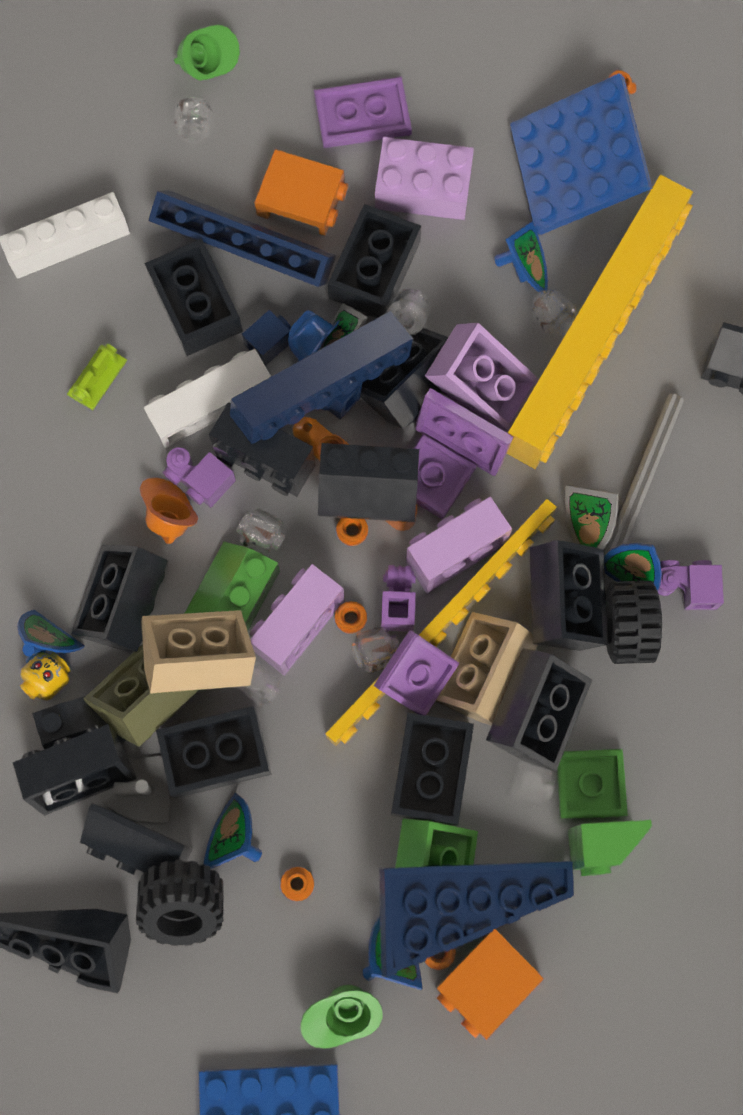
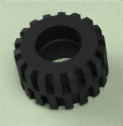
M651 580L610 582L606 590L608 645H606L612 663H655L662 643V611L659 594L654 583Z
M175 860V862H162L160 866H153L149 868V872L143 873L141 881L138 882L136 925H138L141 933L146 934L145 937L150 940H157V943L163 945L189 946L193 945V943H202L206 941V938H212L216 935V931L222 928L224 918V883L222 878H219V873L216 870H210V866L200 865L196 861L184 862L183 860Z

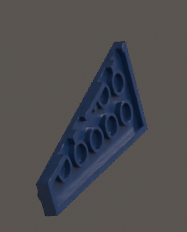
M573 861L379 868L381 976L385 978L397 974V971L411 965L415 966L440 952H447L493 932L495 928L516 922L527 914L541 911L573 897Z

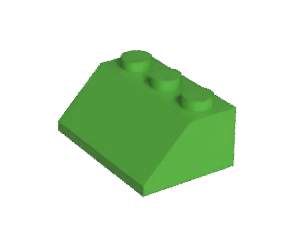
M223 542L184 614L241 610L248 631L280 573L278 562L250 548Z
M402 819L395 867L474 865L478 831L431 821Z
M652 821L580 824L568 829L570 859L573 861V870H580L581 876L611 873V867L621 865L652 828Z

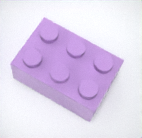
M383 137L375 189V208L386 211L465 220L474 148Z
M479 323L456 324L425 375L455 403L506 433L510 430L539 381L526 366Z
M491 496L484 501L480 498L472 501L464 508L465 512L456 518L453 515L446 517L437 524V530L429 535L423 532L409 542L411 546L407 548L406 563L408 566H411L414 576H416L426 594L494 553L508 541L512 528Z
M311 564L307 571L302 568L291 582L293 588L286 596L281 594L274 601L270 608L273 611L266 621L259 620L249 634L252 636L250 640L254 652L284 676L332 618L337 608L345 602L343 587L313 564Z

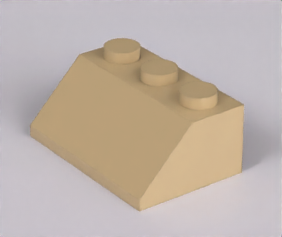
M241 610L142 616L144 669L150 693L251 685L256 656Z
M472 612L451 655V658L460 664L435 701L476 721L492 725L523 648L536 650L537 644H533V634L517 622Z

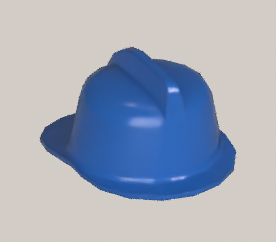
M305 311L289 330V348L299 361L319 350L325 338L340 321L338 320L332 325L314 312Z

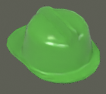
M212 25L195 30L188 34L179 44L174 63L180 64L183 71L193 78L208 80L233 70L238 63L240 55L239 43L235 34L229 28L222 25Z
M342 985L335 988L328 997L312 1004L305 1011L300 1023L301 1034L307 1043L323 1049L336 1047L352 1040L363 1038L372 1034L380 1026L383 1018L382 1006L376 997L360 987Z

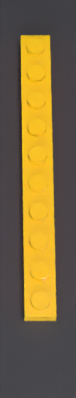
M546 499L425 627L419 636L437 648L447 637L444 631L453 622L457 626L469 613L466 607L474 599L480 602L491 590L488 584L495 577L501 579L513 566L510 563L512 558L517 553L522 557L534 544L531 538L538 531L543 534L550 528L555 521L552 516L557 507ZM378 678L325 733L326 738L335 746L340 741L346 744L358 731L355 725L363 717L369 720L381 707L377 702L385 693L374 686Z

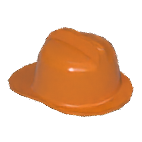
M156 477L147 478L141 483L139 489L146 505V525L152 532L160 535L166 544H172L177 537L185 533L188 527L197 524L198 516L187 496L178 486L168 480Z

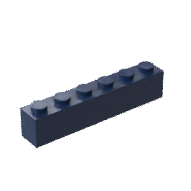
M170 190L157 191L148 220L193 239H202L206 244L317 287L327 284L337 256Z
M389 311L231 398L230 416L251 444L261 439L267 440L274 436L278 429L287 424L293 425L298 423L308 412L326 407L333 398L340 394L346 395L351 393L358 384L367 379L373 380L377 378L386 368L393 364L395 366L402 364L410 355L413 338L394 314Z

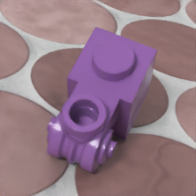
M180 447L174 448L168 453L166 459L167 467L162 472L173 484L177 485L179 482H182L188 488L186 494L198 505L204 502L210 508L236 481L233 471L210 452L197 466H193L189 452Z
M676 560L660 562L662 577L658 590L659 595L669 596L677 587L681 588L684 591L685 610H717L724 604L722 565H712V561L709 560L694 561L689 566H680L679 561Z
M389 565L388 570L383 574V582H386V587H389V590L383 591L381 631L409 632L411 630L414 632L416 592H410V588H412V583H416V576H414L411 566L402 567L399 565L395 567V565Z

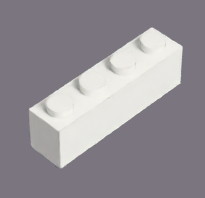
M111 192L0 236V244L11 269L18 279L130 234L115 194Z
M256 349L249 352L242 351L223 366L216 365L205 371L204 376L194 381L187 380L182 382L175 391L166 396L161 394L152 398L148 405L143 408L161 442L167 448L216 422L227 403H231V398L270 378L271 375Z

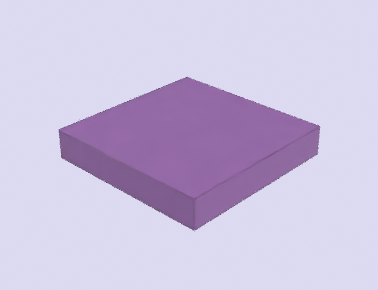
M423 433L413 448L420 449L416 504L443 520L476 470L477 465Z
M409 630L374 686L413 712L426 715L460 663Z

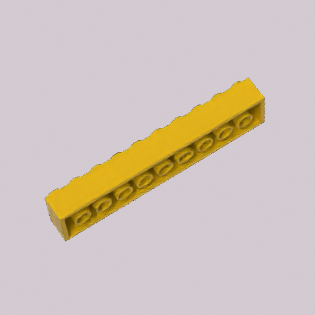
M661 174L508 431V434L514 438L507 454L535 470L540 461L547 463L558 438L562 437L573 412L579 408L585 397V392L589 385L593 384L600 371L599 368L611 353L618 335L622 334L633 309L635 310L640 303L647 285H650L654 279L661 261L665 260L675 237L680 234L693 208V205L689 203L693 191Z

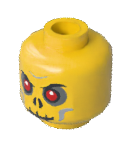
M40 652L21 669L20 675L24 682L20 687L33 700L39 697L42 700L49 701L68 684L70 668L55 652L51 654Z

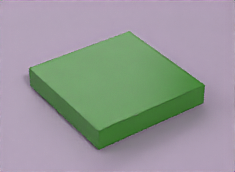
M623 749L564 751L557 768L560 819L628 816Z

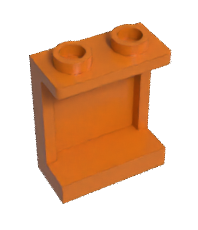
M275 149L255 200L257 216L269 219L271 213L316 226L319 228V234L326 236L328 228L335 226L338 217V210H336L338 201H344L347 193L348 183H345L344 170Z
M493 929V932L486 934L459 965L436 986L440 992L436 998L450 1013L456 1008L465 1017L461 1024L475 1039L481 1034L487 1040L544 978L496 929Z

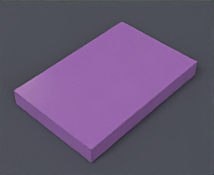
M402 77L314 90L323 148L383 140V137L396 138L412 135Z
M431 388L424 397L415 426L416 431L421 434L424 433L492 476H496L514 438L512 435Z

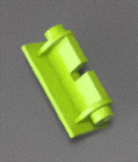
M107 343L103 346L101 344L67 395L89 409L94 410L127 362V359L117 354V349Z

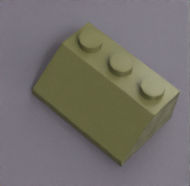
M142 644L137 652L132 653L83 699L120 737L139 747L164 722L172 717L187 700L195 695L198 690L150 693L144 669Z

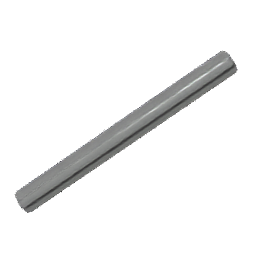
M670 393L665 400L616 521L610 541L605 548L604 555L612 548L627 544L683 405L684 399L679 395Z

